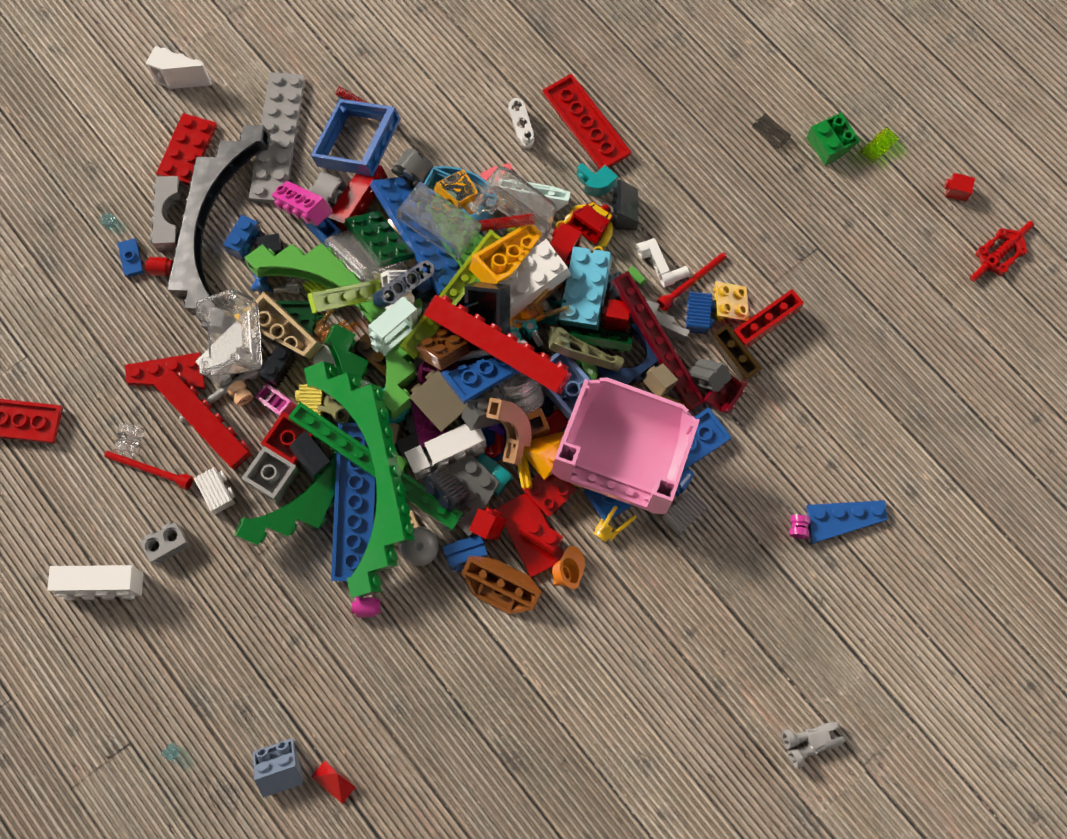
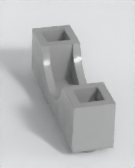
M178 176L156 177V184H153L155 200L152 201L154 217H151L153 233L150 234V241L157 251L175 250L178 244L179 231L175 225L167 222L169 209L174 204L182 201L183 184Z

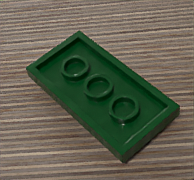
M378 211L345 219V226L380 267L414 258V252Z
M560 321L557 327L566 330L567 334L589 345H595L599 349L613 348L615 351L622 353L631 351L633 333L603 328L591 330L561 325Z

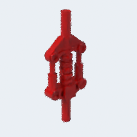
M1028 221L1019 231L1000 228L992 240L980 246L975 254L980 259L982 266L969 279L975 282L986 271L1003 276L1018 257H1023L1027 253L1024 235L1034 227V223ZM998 239L1006 240L997 250L990 254L988 250L995 245ZM1013 247L1015 248L1016 254L1012 258H1009L1004 264L999 262Z

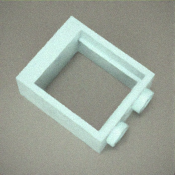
M402 297L368 326L371 347L376 352L380 351L384 356L389 353L417 325V308L405 297Z

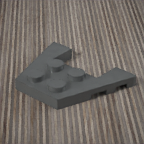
M473 455L446 467L471 492L465 502L471 510L457 523L469 537L473 534V532L469 531V528L478 508H486L499 485V481ZM427 476L417 482L423 486Z

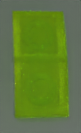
M886 127L871 142L865 145L860 153L870 162L875 163L900 138Z

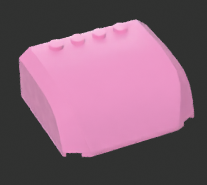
M600 378L599 380L588 381V379H585L555 456L551 473L564 481L649 512L666 514L674 499L700 420H696L688 412V409L680 403L616 380Z

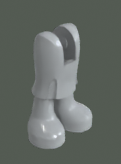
M828 722L813 729H805L804 732L794 733L790 729L782 731V740L786 749L793 748L807 741L808 746L787 752L789 760L796 769L804 766L805 758L813 754L816 756L822 751L836 748L845 742L843 736L832 739L829 732L840 728L838 722Z

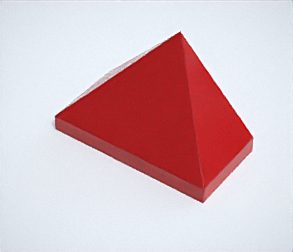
M326 760L311 776L341 804L346 801L356 788Z

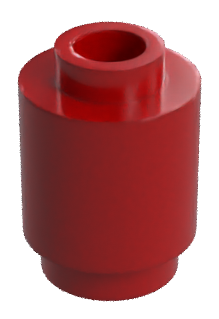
M149 257L145 262V270L148 271L149 275L169 276L171 275V265L174 261L163 257Z

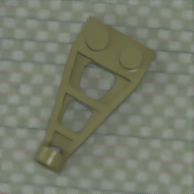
M551 326L548 331L549 349L616 372L623 365L624 359L617 355L610 356L567 334V331L563 328ZM570 344L581 349V352L571 349Z

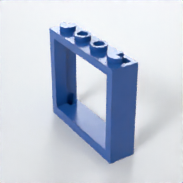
M339 99L313 149L311 158L317 167L373 176L401 120L396 108ZM349 115L382 120L362 161L328 156Z

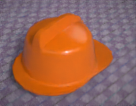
M576 546L567 547L561 560L554 564L552 568L554 586L569 587L570 589L578 588L585 569V559L583 553Z

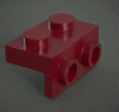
M732 375V378L724 384L719 392L709 390L703 401L718 414L730 413L734 410L738 398L745 392L744 388L747 385L745 380L739 381Z

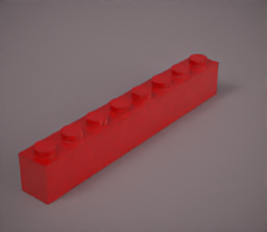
M435 294L423 315L558 395L561 394L572 376L567 371L569 369L567 366L560 362L557 365L551 362L552 358L543 352L540 355L534 352L535 348L525 342L524 345L518 343L519 338L510 333L506 336L501 333L502 329L492 323L489 326L484 323L486 319L480 315L475 314L472 316L468 313L469 309L461 304L457 307L452 304L453 300L443 295L441 298Z

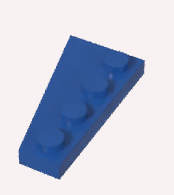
M494 357L487 360H478L476 363L468 366L466 364L461 365L455 370L442 371L441 376L461 402L466 404L519 373V371Z
M885 500L806 506L807 516L810 517V524L808 526L811 545L888 520Z

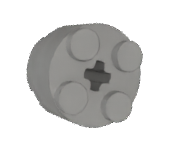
M320 172L316 182L308 191L323 197L329 207L333 209L348 186V182L328 173Z

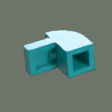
M583 163L577 167V179L582 184L585 183L584 192L588 195L603 196L617 185L618 176L606 165L595 174Z

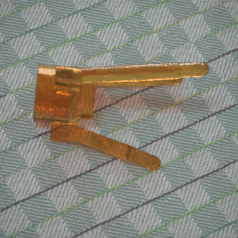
M560 283L552 290L546 288L533 302L524 308L530 319L537 318L540 321L545 317L569 309V306H564L542 314L544 307L541 303L563 283Z
M335 309L328 310L324 317L316 323L317 328L314 331L322 342L325 341L331 328L328 323L324 324V322ZM344 320L337 325L341 327L343 326V328L349 329L352 326H355L357 322L354 321L350 324L345 325L347 323V320Z

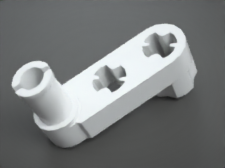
M514 98L509 102V115L511 116L520 145L525 149H530L534 145V133L527 110L521 99ZM514 106H518L519 111H515ZM520 120H523V123L526 122L524 128H521V125L518 127Z
M655 238L636 244L639 257L642 260L650 258L663 287L673 285L676 281L690 276L686 266L674 271L669 270Z

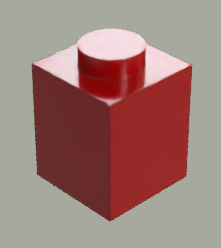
M953 173L950 179L945 181V197L967 202L973 193L975 177Z

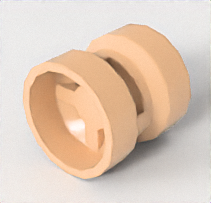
M237 380L227 388V392L230 396L234 397V402L239 407L249 403L253 398V394L250 390L246 389V384L243 380Z

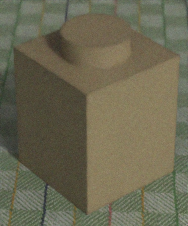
M661 364L658 367L653 366L647 371L644 383L655 395L662 397L672 390L678 379L664 364Z

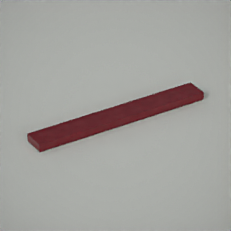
M626 271L611 280L660 365L664 364L678 379L674 388L685 407L690 412L703 404L704 398L630 272Z

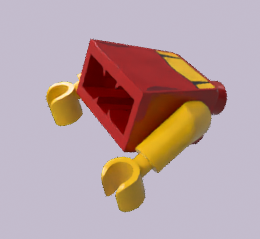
M590 202L587 205H575L564 217V221L560 220L556 223V227L559 228L562 222L567 225L569 223V226L581 231L582 235L595 245L599 243V246L594 247L593 251H603L604 246H607L613 235L611 208L606 204L599 206L595 202Z

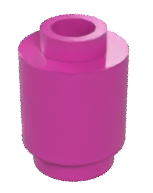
M356 598V602H352V614H356V618L381 615L380 598Z

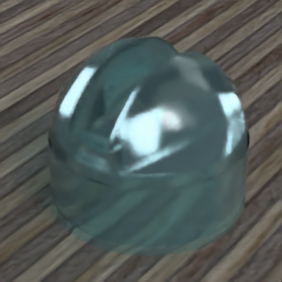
M104 213L101 217V223L105 228L112 229L116 226L117 219L111 213Z
M171 742L160 755L167 760H174L179 755V748L174 742Z

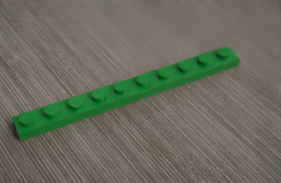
M298 403L289 415V420L376 479L374 463L369 448L303 403ZM401 471L402 484L406 490V500L452 531L463 513L457 509L450 513L447 509L442 508L439 501L433 495L426 492L424 486Z

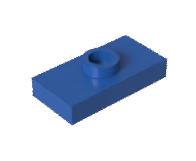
M136 238L118 242L124 276L127 278L143 274L144 269Z

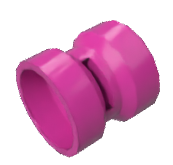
M791 515L790 523L792 528L789 529V536L799 539L809 538V530L807 528L810 524V517Z

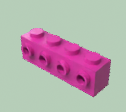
M289 181L278 186L272 194L275 200L274 204L278 209L285 210L289 215L293 214L297 219H303L307 224L311 223L318 226L333 212L323 197Z

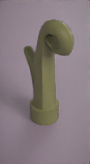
M325 394L323 398L324 406H318L317 410L332 415L338 423L347 422L350 418L349 412L343 406L334 402L336 399L329 394Z

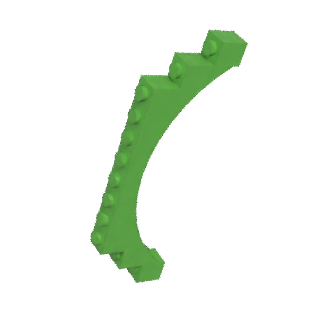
M322 243L306 255L301 248L297 249L293 244L277 255L270 248L267 250L262 244L244 257L247 267L259 279L263 276L296 277L324 285L330 289L361 283L358 276L353 271L350 272L347 269L344 261L338 260L330 247L326 248ZM373 301L355 304L370 323L386 311L385 307L379 308ZM403 341L385 355L387 369L384 402L389 416L393 420L411 406L410 393L405 387L416 379V368L410 362L412 357L399 348Z

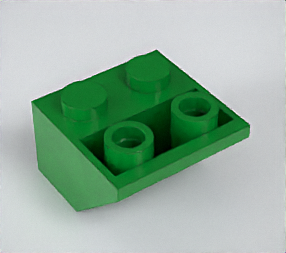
M842 112L811 126L806 137L824 165L840 159L860 142L859 137Z

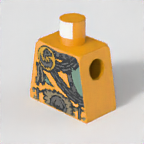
M464 169L436 183L432 194L453 213L465 209L469 215L476 212L478 207L474 204L478 191Z

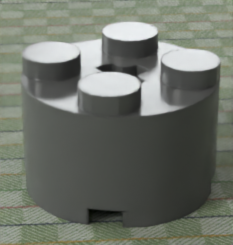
M408 148L391 171L398 177H404L409 187L420 191L434 165L427 157L421 158L418 156V151Z

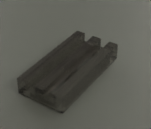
M765 113L752 126L753 129L777 149H780L791 138V134Z

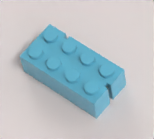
M573 246L569 266L571 276L566 281L563 296L564 303H562L559 316L561 325L599 330L612 263L611 252L594 250L591 253V250L588 248Z

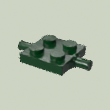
M277 301L313 336L316 323H327V315L312 313L309 301Z

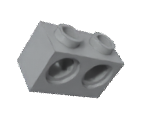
M176 522L164 525L162 530L150 533L144 537V540L140 541L147 558L155 566L191 546L183 529ZM177 533L176 540L170 542L171 535ZM159 543L158 550L152 552L153 545Z

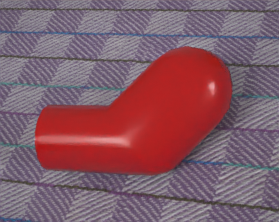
M495 432V443L485 448V454L490 458L498 456L504 450V434L499 436Z

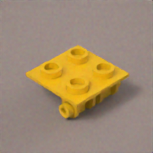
M715 281L713 292L716 303L715 308H717L715 315L717 321H725V318L747 321L749 319L747 287Z

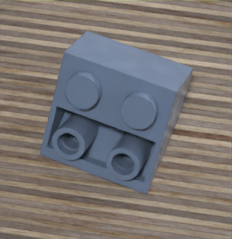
M293 738L253 752L254 780L263 798L303 784L302 768Z

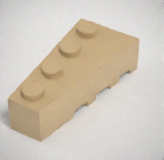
M264 292L238 319L243 324L309 359H312L324 346L271 296Z

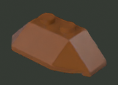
M469 556L462 571V575L466 579L474 597L508 614L533 610L542 593L528 575L495 558Z

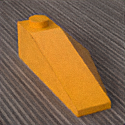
M534 225L517 228L474 254L469 270L481 282L491 284L502 282L515 272L541 238L542 233Z
M565 431L535 438L531 441V447L524 446L523 455L544 480L552 475L554 459Z

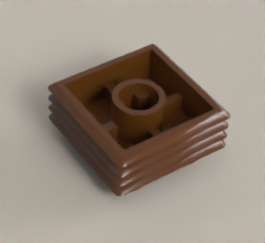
M445 328L439 329L430 338L423 339L415 347L419 355L418 358L440 370L445 369L471 352L467 340Z

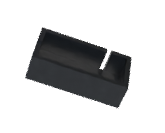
M473 282L465 285V303L477 300V303L466 306L469 309L468 313L472 316L475 314L480 315L486 319L484 323L489 326L492 323L502 329L501 333L507 336L510 333V285ZM470 342L467 343L469 344L470 351L480 349ZM488 355L465 360V362L476 363L478 360H487L494 357Z

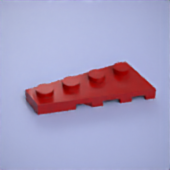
M197 352L126 364V383L128 385L153 386L172 370L176 374L180 372L187 379L185 384L188 387L192 385L194 388L206 390L204 373L195 362L202 354Z

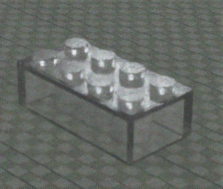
M422 182L417 184L398 208L397 219L458 261L479 235L482 226L481 223Z

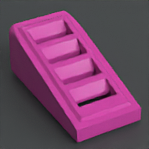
M268 383L255 396L259 402L278 416L282 412L290 415L296 407L293 401ZM271 391V394L264 400L265 396Z

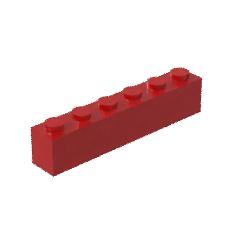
M170 370L154 386L227 465L235 471L252 455L248 451L250 447L243 439L240 442L235 437L237 433L230 426L228 428L224 426L223 422L225 420L218 413L213 414L210 411L212 406L205 399L201 401L197 397L200 393L192 385L188 387L185 384L187 379L180 372L176 374Z

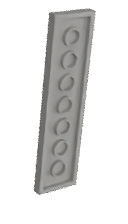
M269 72L261 125L265 126L271 136L268 151H262L255 157L249 200L251 202L274 203L275 200L272 194L276 188L283 185L286 181H290L306 79L304 74Z

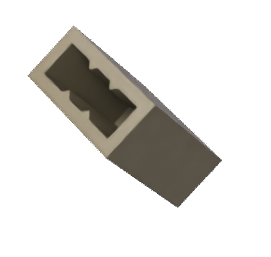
M433 369L425 377L427 381L424 384L418 383L410 390L413 394L409 397L440 431H443L465 410L468 403L463 404L441 376L442 371L440 369L437 372Z

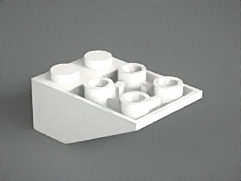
M155 46L146 61V65L155 83L170 89L209 86L212 84L203 62L187 58L181 53H173L167 48Z

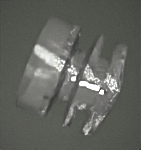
M521 372L498 384L500 393L505 401L518 405L525 414L539 408L545 400L541 384Z

